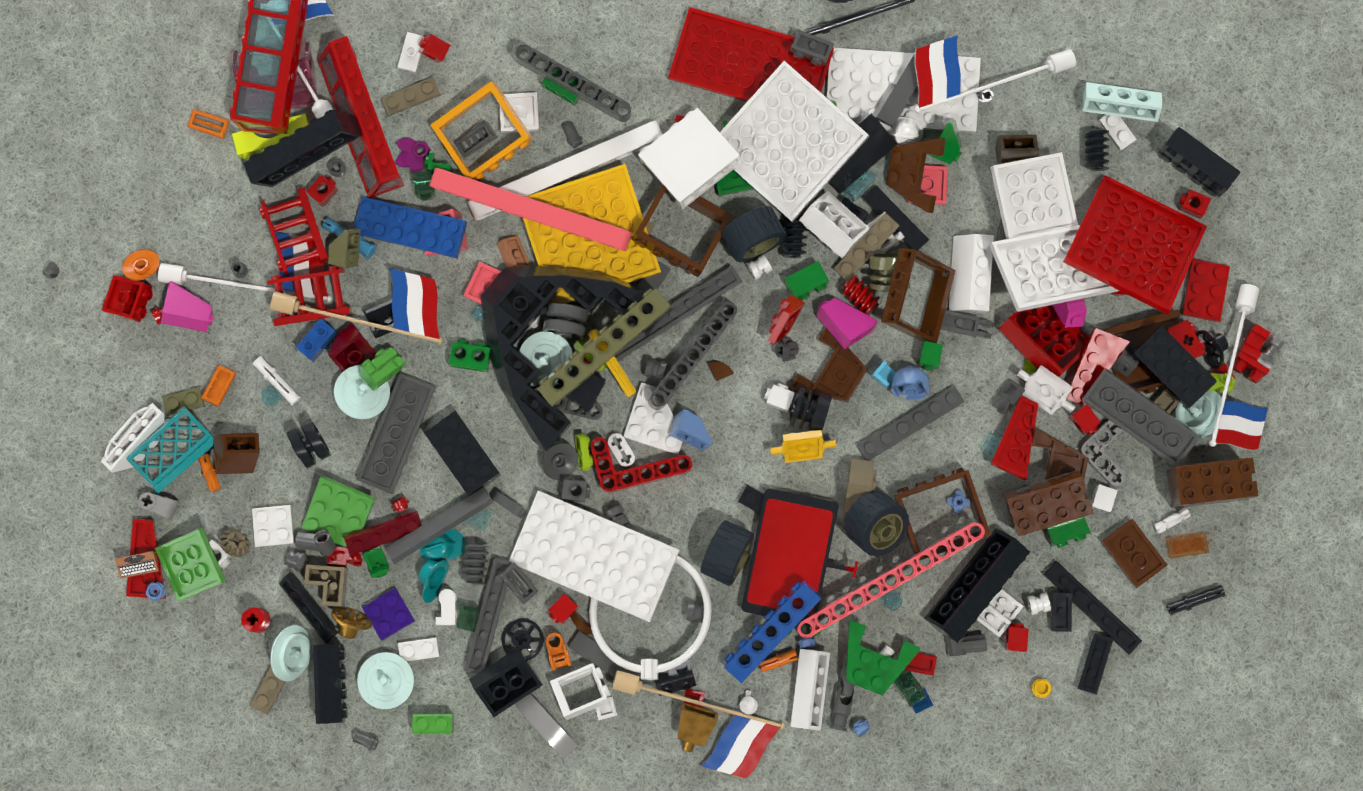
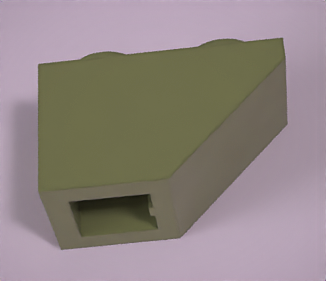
M360 228L345 230L329 245L328 264L342 268L358 266Z

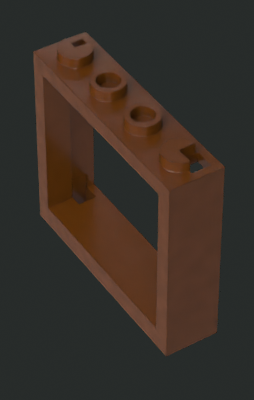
M662 184L632 240L639 244V247L652 251L653 255L665 258L672 266L681 267L688 275L691 273L699 277L717 246L723 229L729 224L733 215L700 196L688 205V207L720 224L700 264L643 233L664 193L673 197Z
M900 248L881 322L922 342L937 343L956 270L915 249ZM914 262L935 272L920 331L899 321Z
M963 468L952 471L953 475L947 477L944 474L933 477L934 481L930 483L924 480L915 483V488L908 489L907 486L898 489V494L894 495L895 501L905 509L902 498L963 478L978 522L985 530V534L981 539L991 536L969 470L963 471ZM909 521L907 535L915 555L920 550ZM980 531L971 533V535L976 537ZM962 537L953 540L955 546H960L963 543ZM943 545L938 546L936 549L937 554L946 552V548ZM922 555L919 561L928 558V556Z

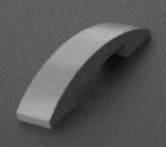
M531 693L514 704L563 758L578 746Z

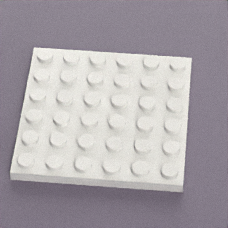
M785 61L782 62L720 132L740 155L742 163L733 170L792 222L869 137L863 129Z

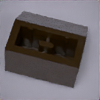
M999 135L995 146L997 165L1039 157L1037 135Z

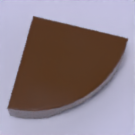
M713 362L708 364L716 382L734 374L732 369L724 363Z
M576 612L570 616L579 631L587 635L592 633L590 624Z

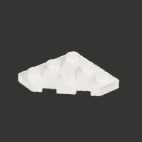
M641 383L624 438L678 455L682 441L670 436L674 416L668 404L661 410L652 409L649 405V398L656 387ZM660 396L653 397V402L660 405L663 403V399Z

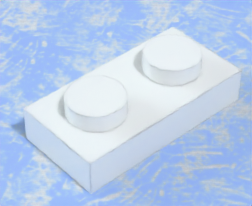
M1105 115L1098 120L1104 130H1109L1108 135L1119 151H1122L1137 140L1121 117Z
M437 638L398 643L399 655L407 662L440 657Z

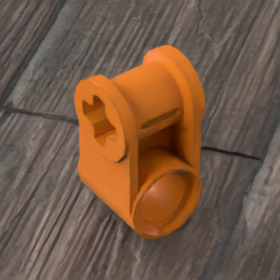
M559 633L550 634L546 639V646L552 671H556V668L563 666L571 667L569 653L563 636ZM552 636L559 637V646L553 647L550 645L549 640Z

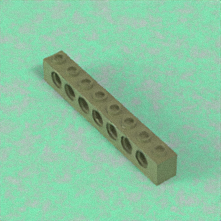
M649 289L642 295L643 300L639 303L637 301L632 303L627 308L629 311L624 316L622 314L618 315L613 320L614 324L608 328L606 326L600 330L598 338L594 341L593 339L587 341L583 345L585 349L580 353L574 352L568 358L570 361L566 365L560 364L553 370L555 372L550 378L546 376L539 382L540 386L537 390L552 407L556 406L672 308L657 289ZM648 303L652 304V313L645 314L643 306ZM631 316L638 318V324L634 327H630L628 324V319ZM622 329L623 337L615 339L613 336L614 330ZM602 341L608 343V349L605 352H601L598 348L599 343ZM588 353L592 354L594 358L591 364L584 362V356ZM572 366H576L579 369V373L575 377L569 374V369ZM561 378L564 386L558 390L555 388L554 382L556 379Z

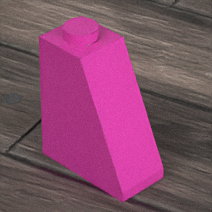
M169 282L161 323L207 332L208 325L212 326L214 314H211V305L177 284Z
M836 298L829 302L826 300L821 303L816 315L845 350L873 332L878 323L876 319Z
M1084 298L1052 305L1064 327L1083 326L1087 312Z

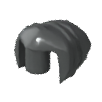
M289 549L284 565L294 568L297 572H301L302 568L309 563L306 557L307 553L302 550Z

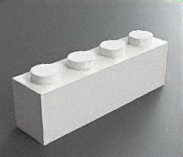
M800 649L791 727L821 731L830 659L829 652Z

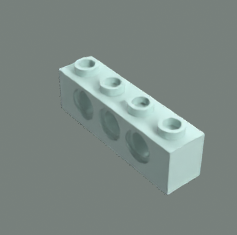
M1086 82L1082 111L1158 122L1162 110V93Z

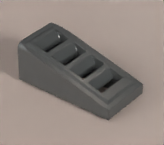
M484 121L454 143L462 156L466 158L495 140L497 135L490 124ZM483 129H485L489 135L487 138L482 131ZM478 133L480 135V137L482 138L481 142L478 140L475 134ZM470 137H472V139L474 140L476 144L475 146H473L471 141L469 140ZM465 141L467 143L468 147L470 148L468 151L466 150L462 142Z

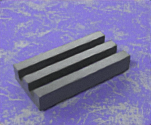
M512 562L509 567H506L499 574L522 604H525L538 592L515 562ZM513 569L515 570V572L519 575V577L524 581V583H525V584L528 586V588L532 591L531 593H529V592L525 589V587L520 583V581H519V580L516 578V576L511 572V570H513ZM507 574L515 582L519 589L524 593V595L526 596L525 598L516 589L512 582L507 578Z

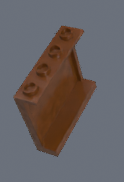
M1176 309L1170 311L1168 315L1162 313L1106 328L1103 331L1130 341L1131 345L1139 349L1161 326L1167 330L1179 324L1178 318L1180 313ZM1141 360L1128 377L1112 367L1114 375L1138 392L1145 391V394L1157 391V387L1163 386L1164 389L1168 388Z

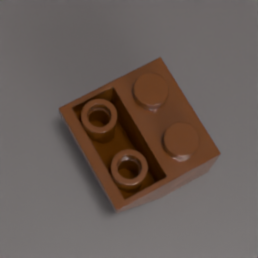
M259 433L220 434L213 436L216 475L254 472L260 453Z

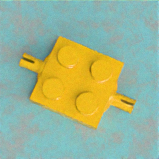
M821 430L789 433L783 435L782 446L770 447L771 456L783 454L785 463L822 459L825 448H836V440L824 441Z

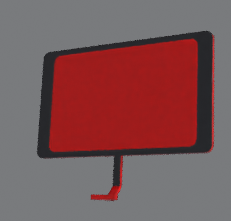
M774 489L765 490L741 606L742 611L766 616L770 610L775 611L779 607L777 603L782 597H788L792 593L791 588L797 582L801 583L803 580L821 595L827 567L853 572L852 577L855 578L858 561H855L854 567L828 562L839 507L836 502ZM795 598L792 603L794 606H801L803 600ZM820 601L808 612V614L805 617L818 611ZM782 612L779 618L781 620H788L790 615L787 612Z

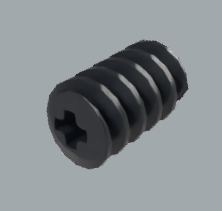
M1098 129L1085 134L1087 139L1085 141V146H1087L1085 153L1088 154L1085 156L1087 161L1085 168L1092 171H1105L1109 169V167L1104 166V164L1109 163V160L1104 159V157L1109 156L1108 152H1104V149L1109 148V145L1104 144V142L1109 141V138L1104 137L1105 134L1109 133V130Z
M784 218L788 222L784 223V227L787 228L785 230L787 237L783 240L786 243L783 245V250L787 252H784L782 256L793 259L802 258L801 255L807 253V251L801 249V247L807 246L806 243L802 242L803 239H807V236L803 235L802 232H806L808 229L803 227L804 224L799 221L800 218H796L793 222L788 218Z

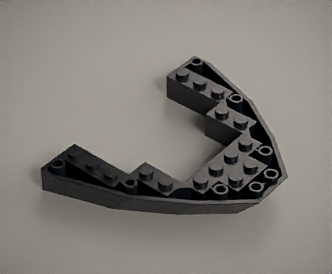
M557 266L505 267L481 295L487 344L490 348L501 389L532 441L545 452L560 439L572 423L529 387L541 372L516 351L513 345L561 289L584 309L588 310L590 314L604 300L623 316L629 311L627 308L635 301L639 303L644 299L642 295L647 292L646 290L601 272ZM645 304L643 312L645 314L652 313V304ZM663 314L658 320H656L642 333L648 336V334L665 316V314ZM631 316L628 319L634 326L638 324L636 316Z

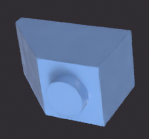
M685 409L675 415L670 436L701 451L711 446L712 440L699 416Z

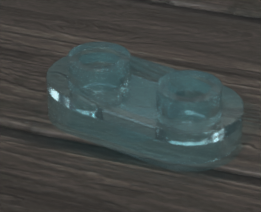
M866 171L860 177L861 182L857 187L853 185L849 189L847 194L852 203L877 178L878 175L874 171Z

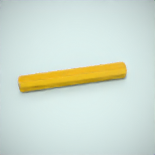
M598 329L588 333L589 338L593 339V341L599 337ZM605 341L599 343L598 348L601 352H605L608 349V345ZM615 356L612 357L606 365L625 395L630 397L636 393V389Z

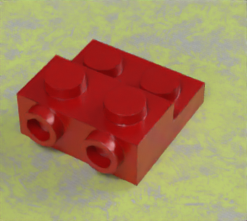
M113 275L101 311L140 323L141 319L145 318L147 314L145 308L147 301L153 297L152 286Z
M794 295L781 301L778 307L780 308L779 313H776L770 322L772 323L769 330L771 335L768 339L770 343L774 345L789 334L805 302Z

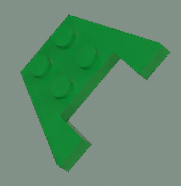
M849 620L845 681L883 696L920 651V647L903 641L897 659H892L860 646L866 626Z

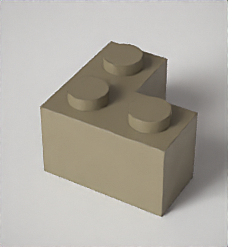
M851 458L843 512H848L851 505L859 497L875 491L876 482L873 481L876 480L877 470H874L873 461Z
M306 565L304 584L324 586L322 605L345 607L348 568Z

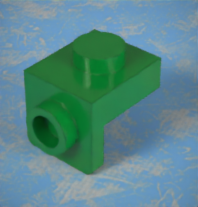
M430 151L429 156H426L425 167L429 173L433 174L435 168L452 172L451 164L434 163L435 154L433 151Z
M381 545L362 551L370 570L371 578L383 577L390 571L389 563Z

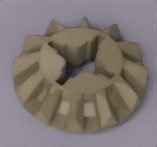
M234 528L230 531L226 530L220 537L221 548L230 556L242 557L250 549V541L247 540V535L243 536L241 531L237 532ZM233 539H235L236 542H239V544L236 545L235 542H232Z

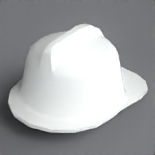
M899 117L893 128L880 122L895 140L896 146L916 143L922 138L923 127L916 119Z

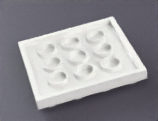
M1062 152L990 167L1006 239L1078 225Z

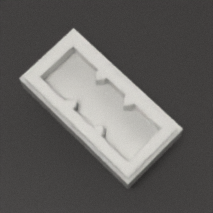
M407 32L398 69L417 73L422 55L418 52L420 49L419 43L423 38L422 35Z

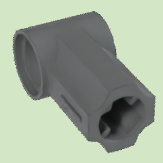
M321 530L317 533L298 532L295 537V546L298 549L319 551L323 556L331 555L336 549L330 533L326 530Z
M985 634L966 636L960 639L958 643L947 637L949 657L987 651Z

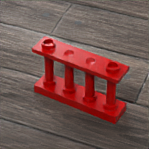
M305 187L298 189L299 196H296V199L268 208L263 200L261 201L262 207L259 208L262 219H267L280 259L276 261L279 271H284L285 276L289 275L287 267L315 258L316 260L320 259L322 264L328 263V256ZM296 206H303L305 213L301 214L302 216L275 225L272 224L271 214ZM303 223L305 225L309 224L311 231H307V234L278 242L275 232ZM308 241L315 242L316 248L312 252L284 260L281 250Z
M339 266L328 267V271L288 278H283V275L271 276L272 280L267 281V285L274 284L275 291L284 293L282 283L293 281L295 295L298 297L297 301H300L301 306H305L301 280L312 278L317 304L315 309L342 316L352 314L351 307H346V303H343L339 274L345 273V269H340ZM331 275L336 305H334L335 309L327 310V306L325 307L320 281L322 276ZM299 309L297 315L293 316L279 312L277 314L278 318L273 319L274 326H281L331 317L314 312L308 313V311Z

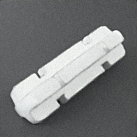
M1183 508L1178 511L1179 513L1176 512L1163 519V522L1156 523L1154 525L1157 533H1162L1166 528L1169 529L1182 522V519L1189 518L1191 516L1189 510Z

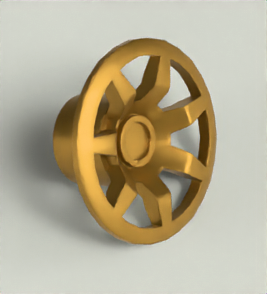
M337 607L331 612L334 621L340 624L338 634L348 639L356 638L358 630L371 628L373 621L368 619L367 615L361 611H358L361 615L355 617V613L358 610L349 607Z

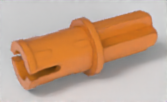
M204 454V458L201 456L198 459L203 471L202 477H205L209 491L217 492L221 487L209 454Z
M795 649L779 655L776 653V656L763 660L759 666L762 672H766L798 661Z

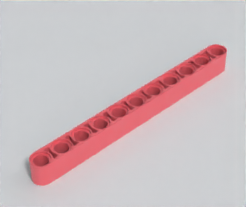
M435 168L429 184L430 187L618 250L627 251L632 233L627 230L443 169Z
M976 522L967 524L805 617L797 624L798 633L804 638L815 635L980 540L985 534L984 527ZM973 526H977L980 530L979 535L976 537L970 534V529ZM959 535L962 537L963 543L960 546H955L953 539ZM940 545L946 548V553L943 556H938L936 553V549ZM922 555L929 557V563L925 566H922L919 562ZM905 565L912 567L910 575L903 574L902 569ZM893 574L895 576V583L887 585L885 582L886 577ZM872 584H876L879 588L878 593L875 595H871L868 591L869 586ZM854 594H860L862 597V601L857 605L851 601ZM837 604L845 606V611L842 614L835 613L834 609ZM822 613L828 616V620L824 624H820L817 620L818 616ZM804 623L811 625V630L807 634L802 633L800 630Z

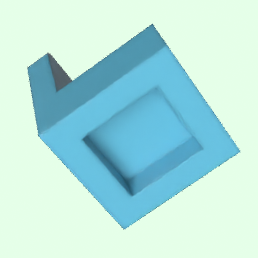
M884 361L871 376L885 390L892 383V379L896 374L887 365V361Z

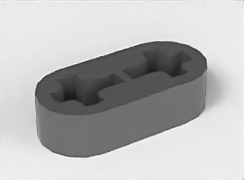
M497 490L491 497L492 500L520 519L526 512L525 509Z

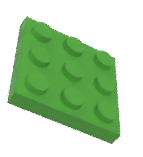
M322 475L302 528L312 533L326 530L330 533L335 543L347 548L343 536L364 529L375 498Z
M203 527L155 548L177 601L226 581Z

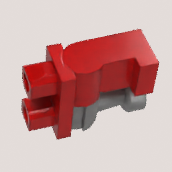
M1258 324L1253 325L1236 354L1233 370L1239 374H1242L1246 367L1252 370L1248 379L1255 384L1269 373L1274 363L1273 356L1276 350L1282 349L1284 345L1281 339L1271 336L1268 340L1270 346L1265 352L1261 351L1262 345L1271 332Z

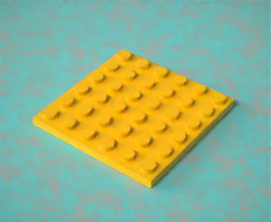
M626 164L526 196L527 198L632 233L627 251H622L523 218L538 266H557L601 272L626 283L661 273L657 258L652 254V251L639 247V244L632 240L643 220V216ZM645 227L643 233L649 235L647 228ZM561 289L550 303L568 304L575 300Z

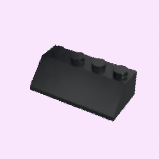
M872 113L858 125L869 137L829 181L839 194L843 193L892 150V147L897 145L895 140Z
M342 644L313 645L316 724L344 723L345 719L348 718V708L344 707V699H347V688L343 687V679H346V668H343L342 661L346 659L345 648H342Z

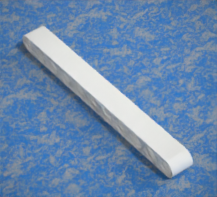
M657 121L649 122L499 188L526 197L562 185L640 151L645 146L652 144L662 134V131ZM471 200L468 202L475 221L501 211Z

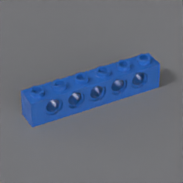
M805 580L801 583L797 582L791 588L792 593L788 597H782L777 603L779 607L775 611L770 610L766 614L764 623L761 626L757 624L751 631L752 635L748 639L744 638L737 647L739 649L735 653L731 652L724 659L726 662L724 668L740 683L756 669L821 600V595ZM795 598H801L803 604L801 606H794L792 601ZM782 612H787L790 618L784 621L779 618V615ZM774 626L777 631L775 634L770 635L766 632V628ZM755 640H760L764 645L757 649L752 643ZM742 654H747L750 660L744 663L740 661L739 657Z

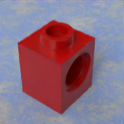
M429 34L421 39L418 52L440 63L443 62L451 45Z
M321 175L306 192L318 204L324 207L338 191L335 187L337 183L329 176L325 178ZM322 186H328L326 193H319V189Z
M1190 189L1186 194H1182L1179 204H1181L1179 210L1201 219L1205 215L1211 198ZM1195 200L1198 204L1197 208L1192 207L1189 201Z
M1088 404L1069 417L1082 435L1086 433L1091 435L1099 429L1097 425L1101 423Z
M563 594L548 610L551 613L549 617L556 624L559 622L564 624L579 607L566 594Z
M1012 623V627L1009 626L1007 628L1005 650L1027 652L1029 628H1024V624Z

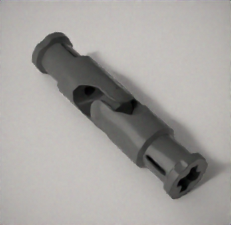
M845 661V665L841 670V685L837 691L833 709L835 714L830 728L847 732L845 727L847 718L851 713L855 685L845 681ZM840 695L850 696L849 701L846 704H842Z

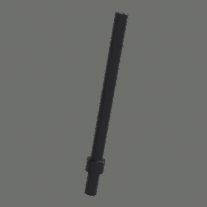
M895 0L829 23L827 21L820 23V26L808 29L806 33L811 35L826 34L832 29L915 1Z

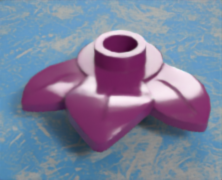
M404 138L397 141L396 144L402 152L398 155L395 164L399 167H410L413 174L420 172L424 168L426 156H429V145L422 141L416 142L412 138ZM420 148L424 149L423 154H418Z

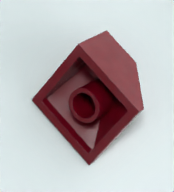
M353 323L337 334L328 354L342 372L350 367L362 365L367 359L372 361L376 358L375 350Z

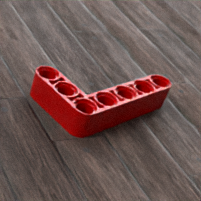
M597 437L591 442V450L602 490L606 493H613L683 475L692 469L691 458L686 455H680L615 472L607 441L604 438ZM597 442L605 444L603 451L598 452L594 449ZM606 460L610 463L607 470L599 468L601 461ZM681 460H687L689 467L681 469L678 463ZM662 465L670 466L671 470L668 474L660 472ZM643 470H650L652 476L649 479H643L641 477ZM626 474L632 475V483L625 484L622 481L623 476ZM612 479L615 482L614 487L611 489L605 488V480Z

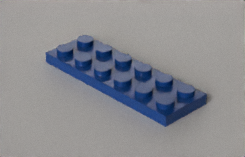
M362 197L354 228H360V235L458 259L468 222Z

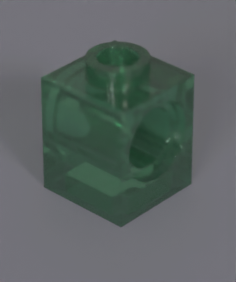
M431 170L413 173L415 195L421 201L431 200L432 197L436 196L435 188L429 186L433 175Z
M910 671L894 681L899 693L910 707L926 697L921 685Z

